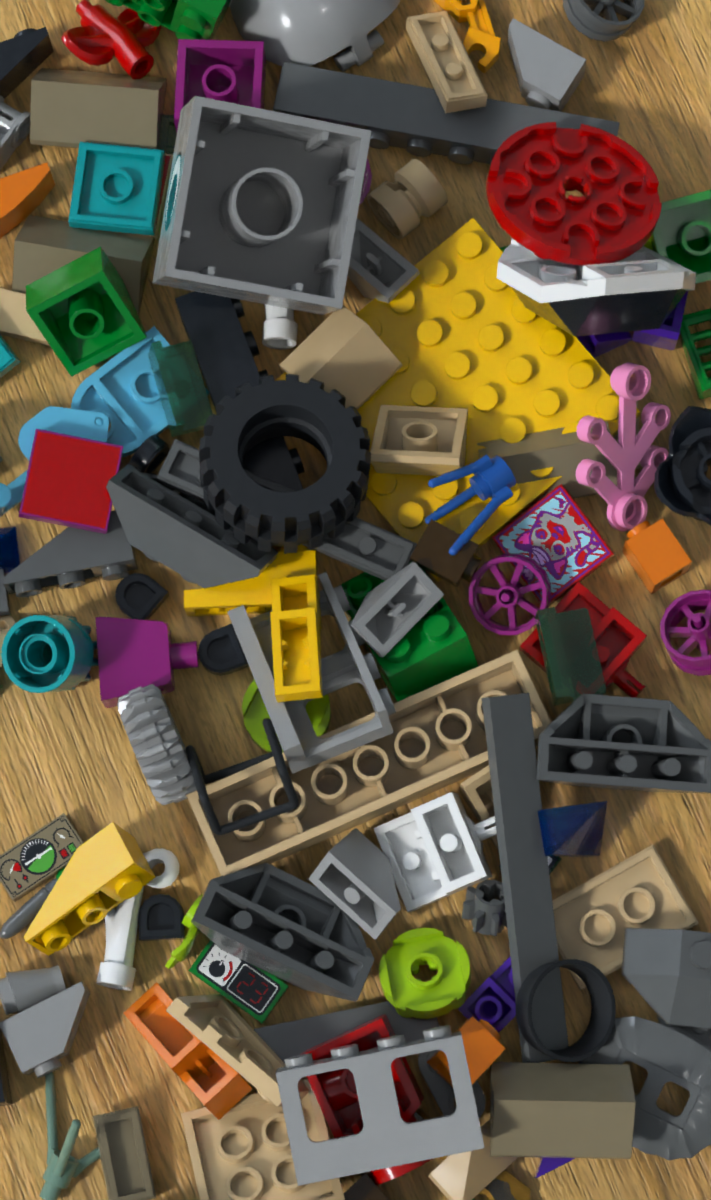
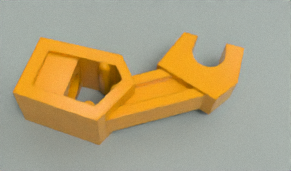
M433 0L457 22L468 21L469 29L463 45L468 56L474 50H480L485 54L478 61V69L485 74L499 58L501 38L495 36L484 0H470L468 5H462L460 0Z

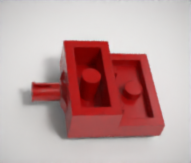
M579 581L519 648L521 652L575 699L581 694L598 695L601 690L611 686L613 683L632 698H637L646 687L627 672L626 668L630 658L645 642L647 635L614 607L610 609Z

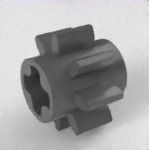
M484 880L477 885L476 889L468 886L466 899L463 902L462 919H472L471 923L474 932L497 936L504 927H507L502 882Z

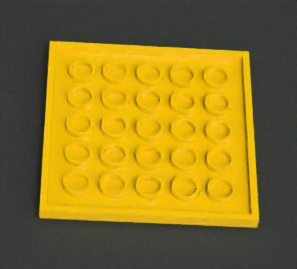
M474 218L470 219L414 265L420 274L390 303L378 301L374 298L355 314L370 326L403 365L357 410L362 417L361 426L367 428L370 438L369 452L371 451L381 405L468 409L465 466L479 459L478 450L486 448L477 445V443L502 439L507 443H517L523 440L526 434L565 427L562 434L576 432L580 419L587 415L607 421L610 434L614 438L618 434L619 396L611 387L610 376L576 336L571 335L527 309L511 286L497 279L498 260L503 252ZM284 372L275 381L286 380L287 373ZM636 407V419H637V418L640 416V411H639L638 408ZM370 462L366 497L399 536L418 544L428 526L425 523V518L471 487L469 479L474 476V473L431 488L428 485L429 480L438 476L377 473ZM553 467L530 472L538 478H544L550 475ZM562 476L520 484L516 483L515 486L510 488L513 496L496 509L470 540L478 544L480 548L535 503ZM475 495L436 522L461 535L492 499L489 497L483 501L478 495ZM430 573L437 582L441 580V578Z

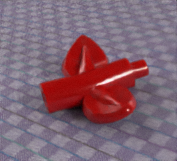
M83 0L77 5L76 12L81 17L80 24L82 27L69 29L61 37L69 51L80 60L95 66L108 64L115 57L126 73L134 80L141 79L150 72L154 65V58L145 47L154 43L162 25L156 27L144 22L137 12L130 8L125 9L116 18L102 5L93 6L88 0Z

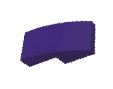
M511 957L489 976L464 1004L458 1008L467 1019L472 1016L477 1021L483 1019L491 1024L498 1033L516 1016Z

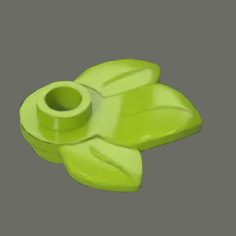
M203 894L196 899L183 918L182 924L189 928L181 945L172 951V957L165 965L168 969L173 968L179 961L182 962L187 958L196 936L201 932L191 921Z

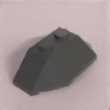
M128 464L108 481L106 488L129 544L142 551L147 558L160 562L176 571L184 580L190 583L197 584L205 589L258 577L277 557L278 551L274 547H272L270 553L258 550V542L250 539L248 544L245 545L235 539L234 528L231 526L228 530H224L215 520V511L208 510L205 502L157 481L158 475L143 473L138 467Z
M581 694L539 734L536 780L568 786L632 791L711 793V741L708 738L706 739L697 727L669 700Z
M266 862L211 879L191 921L221 950L301 989L354 1002L358 1000L375 960L370 948L366 946L358 924L321 890Z
M626 928L621 975L634 986L666 1024L711 1029V933L682 929Z

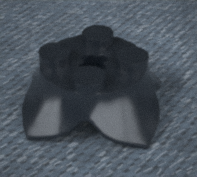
M688 406L672 426L669 436V454L667 459L659 464L655 472L654 489L659 500L673 512L704 521L711 526V480L706 477L708 466H711V409Z

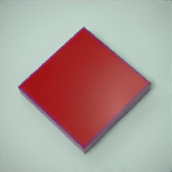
M36 429L19 517L106 534L112 508V500L106 486L108 481L119 471L123 446Z

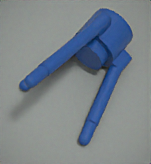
M486 454L474 463L442 474L428 482L429 487L434 488L474 473V476L469 479L471 487L425 518L426 524H429L431 519L437 521L475 495H478L483 501L489 497L492 499L450 547L449 554L452 556L456 555L503 502L513 496L510 488L516 485L515 476L506 462L498 455L490 459Z

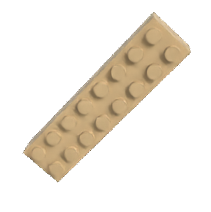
M518 650L394 703L396 713L389 715L394 733L293 774L283 752L282 755L299 799L297 808L292 811L224 835H217L211 829L197 790L187 794L188 801L220 875L225 876L265 862L272 864L471 776L488 766L489 760L482 698L529 693L535 747L538 746L539 734L551 721ZM375 712L321 735L319 738L325 739L368 722L374 718ZM274 757L205 786L220 826L289 802Z

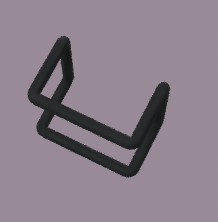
M269 718L263 720V726L272 751L270 753L205 775L195 748L192 745H188L185 749L200 802L212 831L217 835H224L292 811L299 804V799L282 755L280 742ZM274 757L289 802L220 826L209 800L205 784L226 778Z

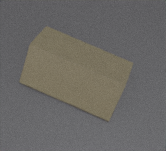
M41 68L31 79L30 143L34 145L79 148L80 142L158 149L167 78L144 76L141 79L134 80L129 75Z
M29 215L14 242L12 291L26 294L27 285L101 246L123 279L139 316L155 238L154 236L73 228L69 226L68 221Z
M605 421L607 431L610 433L608 422ZM565 427L526 434L523 440L517 443H507L502 439L477 443L479 446L486 447L485 449L478 450L479 459L486 454L490 459L498 455L513 472L517 484L562 476L531 506L560 484L566 487L574 499L597 495L598 493L594 488L582 485L576 479L577 466L584 459L603 463L606 469V476L617 486V470L594 444L579 440L577 432L562 434ZM553 467L550 475L544 478H538L530 472Z
M493 1062L490 1065V1157L631 1159L636 1101L630 1066L619 1064Z

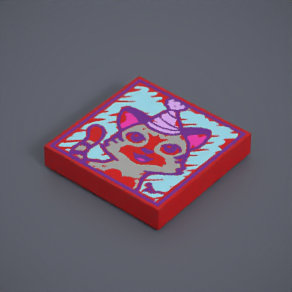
M563 484L557 486L492 537L503 554H523L534 559L546 571L551 583L552 600L550 605L571 590L578 581L584 580L616 555ZM510 562L512 566L516 569L517 563ZM525 566L521 578L526 585L538 582L535 574ZM542 588L532 591L540 604L542 602Z

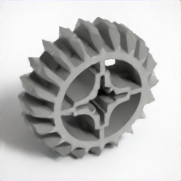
M150 684L143 688L140 686L128 691V694L119 697L117 707L136 759L156 801L162 805L172 802L178 803L187 799L186 795L197 789L185 745L161 690L155 685Z

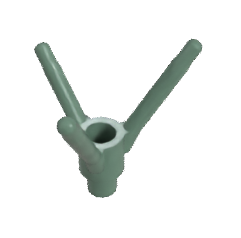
M51 1072L45 1075L48 1166L43 1174L45 1183L39 1194L44 1200H57L62 1188H68L72 1177L76 1178L86 1167L100 1158L98 1147L80 1160L71 1156L81 1126V1122L78 1119L72 1121L61 1151L58 1149L54 1073Z

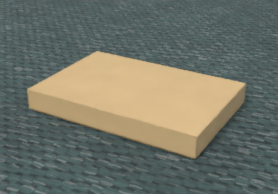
M653 844L552 901L558 953L562 960L578 959L586 961L597 967L605 976L622 967L626 928L689 930L699 923ZM569 970L579 990L581 991L586 988L583 980L576 973Z

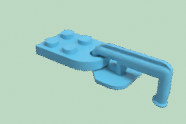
M153 326L146 332L147 338L122 350L87 377L75 391L71 408L49 406L26 422L19 432V448L30 461L36 429L120 445L123 446L121 457H125L135 453L146 439L154 434H161L208 397L209 391L156 327ZM27 471L7 486L0 483V517L22 501Z

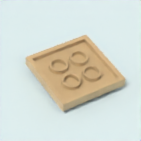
M308 1079L303 1080L302 1083L310 1090L301 1100L308 1136L313 1141L328 1140L330 1137L324 1114ZM259 1093L244 1096L220 1120L206 1107L181 1113L200 1200H345L340 1178L298 1186L282 1106L277 1107L268 1103Z

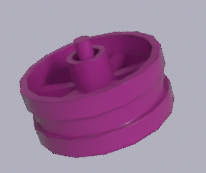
M504 553L490 559L474 574L469 586V605L474 617L487 630L499 635H518L530 630L546 615L552 600L551 583L546 571L534 559L520 553ZM499 563H517L511 581H507L498 566ZM525 566L535 574L538 582L525 586L519 582ZM489 568L501 586L500 588L480 586L482 577ZM542 588L540 609L523 598L525 593ZM479 594L496 596L497 602L486 613L480 603ZM515 604H518L535 617L529 622L517 626ZM501 607H505L508 610L509 626L502 625L491 619Z
M710 590L690 591L676 598L666 608L660 622L661 639L673 664L682 671L697 676L711 675V654L709 655L711 651ZM704 609H706L705 613H695V614H693V612H695V611H697V610H704ZM686 616L688 627H676ZM671 638H689L677 650L673 648ZM695 647L701 651V657L687 656Z

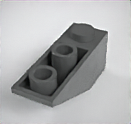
M116 510L110 513L106 534L72 527L66 528L2 578L3 586L9 594L16 593L17 597H31L42 593V588L59 585L61 589H72L85 585V579L100 576L106 581L122 579L129 575L128 571L138 569L135 549L129 544Z

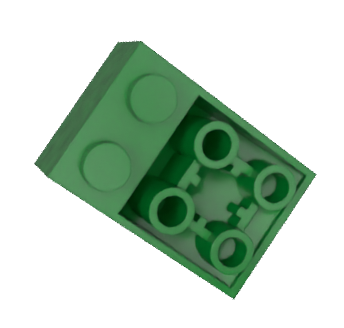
M105 0L112 5H124L134 10L144 22L152 26H164L175 32L178 39L212 40L231 3V0Z
M421 568L423 572L428 576L425 569ZM363 572L341 584L351 610L346 611L350 620L354 619L366 594L385 580ZM443 597L383 658L379 657L366 641L364 644L367 652L372 654L382 679L397 702L478 667L468 635Z

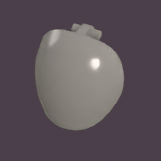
M231 0L230 10L239 34L245 41H264L266 60L279 66H283V62L313 66L346 48L345 51L334 57L337 67L344 72L354 64L361 66L373 57V51L384 45V40L377 30L372 31L370 34L368 33L397 8L400 0Z

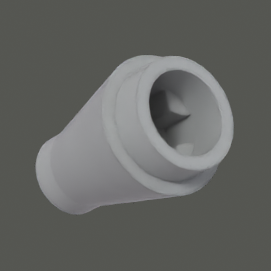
M59 966L5 972L6 977L0 979V1000L6 1015L15 1012L18 1014L65 990L66 987Z

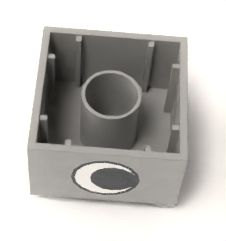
M194 96L180 112L152 284L320 315L342 309L371 130Z

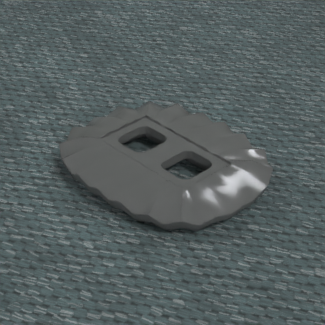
M636 1016L615 1018L613 1029L606 1043L594 1055L579 1061V1064L622 1065L625 1061H631L645 1068L648 1072L647 1079L640 1093L635 1095L636 1106L632 1147L639 1149L645 1154L657 1155L669 1161L694 1157L702 1149L711 1145V1051L679 1031ZM667 1082H674L686 1088L690 1093V1097L680 1115H673L657 1105V1099Z

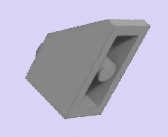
M513 18L509 24L507 43L521 96L525 98L529 106L562 112L584 77L586 59Z
M356 828L328 851L308 878L375 940L382 934L401 909L389 857Z
M79 982L0 1022V1028L23 1074L30 1075L35 1072L36 1077L40 1078L62 1067L59 1059L70 1053L90 995L86 984Z

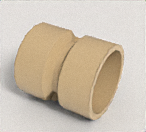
M412 159L395 173L394 183L389 181L383 182L367 195V201L382 225L394 237L400 240L420 225L421 215L425 217L432 216L448 203V197L442 185L428 167L421 161Z

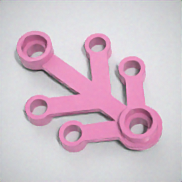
M627 362L617 366L610 377L611 387L619 396L618 443L607 431L606 423L601 418L590 415L584 416L580 419L576 430L579 440L594 444L617 470L616 486L606 476V469L603 463L584 459L577 466L576 479L578 483L594 488L608 504V522L612 528L619 531H629L646 519L648 506L644 495L655 480V472L659 464L666 460L669 454L666 448L651 444L658 433L668 426L671 418L668 406L650 402L642 410L641 421L643 426L636 435V401L641 400L648 393L651 386V374L645 366ZM640 462L643 469L634 480L635 468Z

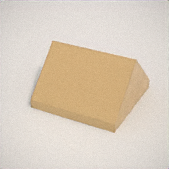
M343 305L342 309L334 311L280 364V367L287 374L299 375V382L309 384L310 379L313 378L324 382V391L327 393L336 389L346 397L345 408L354 406L357 410L403 366L370 326Z
M381 405L370 451L371 464L377 473L441 476L465 466L468 409Z

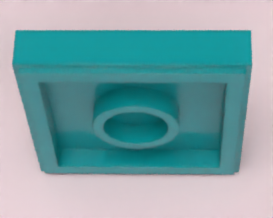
M80 142L68 220L69 226L73 228L155 236L166 156L165 151Z

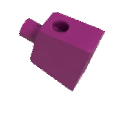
M95 617L100 695L105 708L116 707L119 697L128 694V691L140 686L143 688L153 684L161 690L162 694L170 693L175 690L174 670L199 668L197 641L172 643L171 630L167 622Z

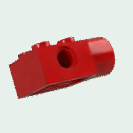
M385 1013L307 1049L300 1055L312 1053L313 1061L332 1057L331 1049L352 1044H358L359 1052L378 1048L376 1040L395 1036V1033ZM399 1057L391 1063V1070L400 1115L405 1122H416L417 1119L414 1113L421 1105L424 1096L406 1057ZM340 1069L306 1076L334 1138L359 1133L363 1129V1120L353 1073L348 1069ZM431 1159L369 1172L374 1183L379 1185L400 1177L424 1165Z

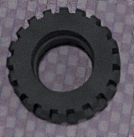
M286 374V380L274 381L273 375L259 377V385L252 387L249 382H246L236 387L234 399L230 396H224L216 405V415L208 416L204 425V437L200 438L199 446L201 487H203L204 500L208 510L215 511L216 522L224 530H228L232 526L234 528V538L243 544H248L250 539L258 542V550L270 553L272 546H283L284 554L297 553L298 545L307 544L308 548L312 550L323 546V536L326 534L330 538L335 539L343 533L345 521L353 522L360 512V504L366 498L371 462V452H369L370 438L367 428L361 426L362 417L354 406L345 408L346 397L336 389H333L330 393L324 391V382L313 378L310 379L309 384L299 382V375ZM289 436L302 439L316 447L327 461V470L317 482L305 489L294 492H278L264 488L254 482L244 471L242 462L249 450L258 443L273 437Z

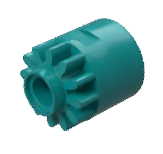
M28 616L15 623L4 638L1 652L3 667L15 685L29 692L45 693L74 690L81 682L91 679L89 674L91 666H98V659L94 657L97 641H92L89 636L91 627L87 625L82 626L74 616Z

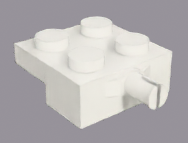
M450 792L411 809V812L373 828L383 853L389 857L393 877L407 912L415 911L466 889L468 886H473L493 877L483 855L482 841L497 835L496 826L491 827L496 824L495 816L475 824L467 816L459 795Z

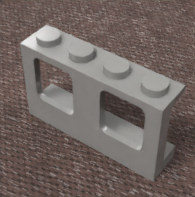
M327 572L318 575L323 590L319 591L321 617L324 615L334 617L344 639L345 647L343 650L321 659L323 695L353 683H360L364 686L375 711V716L372 720L331 737L321 739L317 737L305 709L306 704L313 699L277 702L270 621V612L272 610L249 619L244 605L227 611L292 774L394 733L389 719V715L396 713L387 688L377 689L374 680L381 677L371 653L362 655L359 646L365 644V640L351 626L353 620L348 621L344 612L351 610L345 592L341 585L333 588Z
M450 1025L423 1030L424 1039L405 1042L404 1035H395L376 1040L378 1048L359 1052L358 1044H352L331 1049L332 1057L313 1061L312 1053L285 1058V1067L277 1069L276 1078L298 1186L485 1148L461 1031L452 1033ZM433 1050L443 1051L447 1056L457 1105L454 1113L446 1116L411 1123L405 1122L400 1115L391 1063L399 1057ZM340 1069L350 1070L355 1080L363 1129L357 1134L323 1141L311 1140L307 1133L298 1088L299 1080L306 1076Z

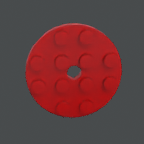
M546 122L517 131L508 137L497 149L492 159L486 182L489 206L503 230L522 246L534 252L539 258L551 259L572 265L583 266L615 263L631 256L640 250L652 236L662 208L657 190L659 181L646 159L619 137L585 124H581L578 130L556 128V122ZM577 190L584 196L569 195L567 198L565 195L566 191Z

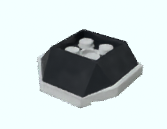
M511 238V244L502 253L497 267V279L511 286L527 309L573 336L659 329L687 291L695 290L696 282L695 272L644 246L631 256L615 263L580 266L539 258L534 252Z

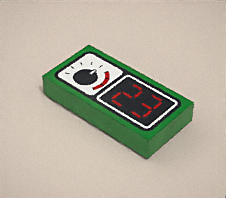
M211 940L188 970L262 1024L289 988L287 984L274 975L221 950Z

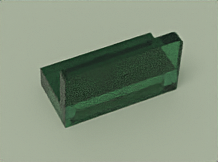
M191 340L162 347L161 341L151 343L148 358L171 436L175 437L204 429L208 416L213 413Z
M555 607L537 610L535 624L553 705L573 702L581 694L605 695L606 686L588 609L581 608L556 613Z

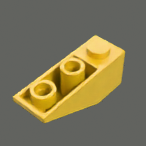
M112 822L79 846L25 933V941L50 956L52 953L65 948L71 942V939L90 925L102 921L109 911L124 900L136 896L143 886L156 878L136 839Z

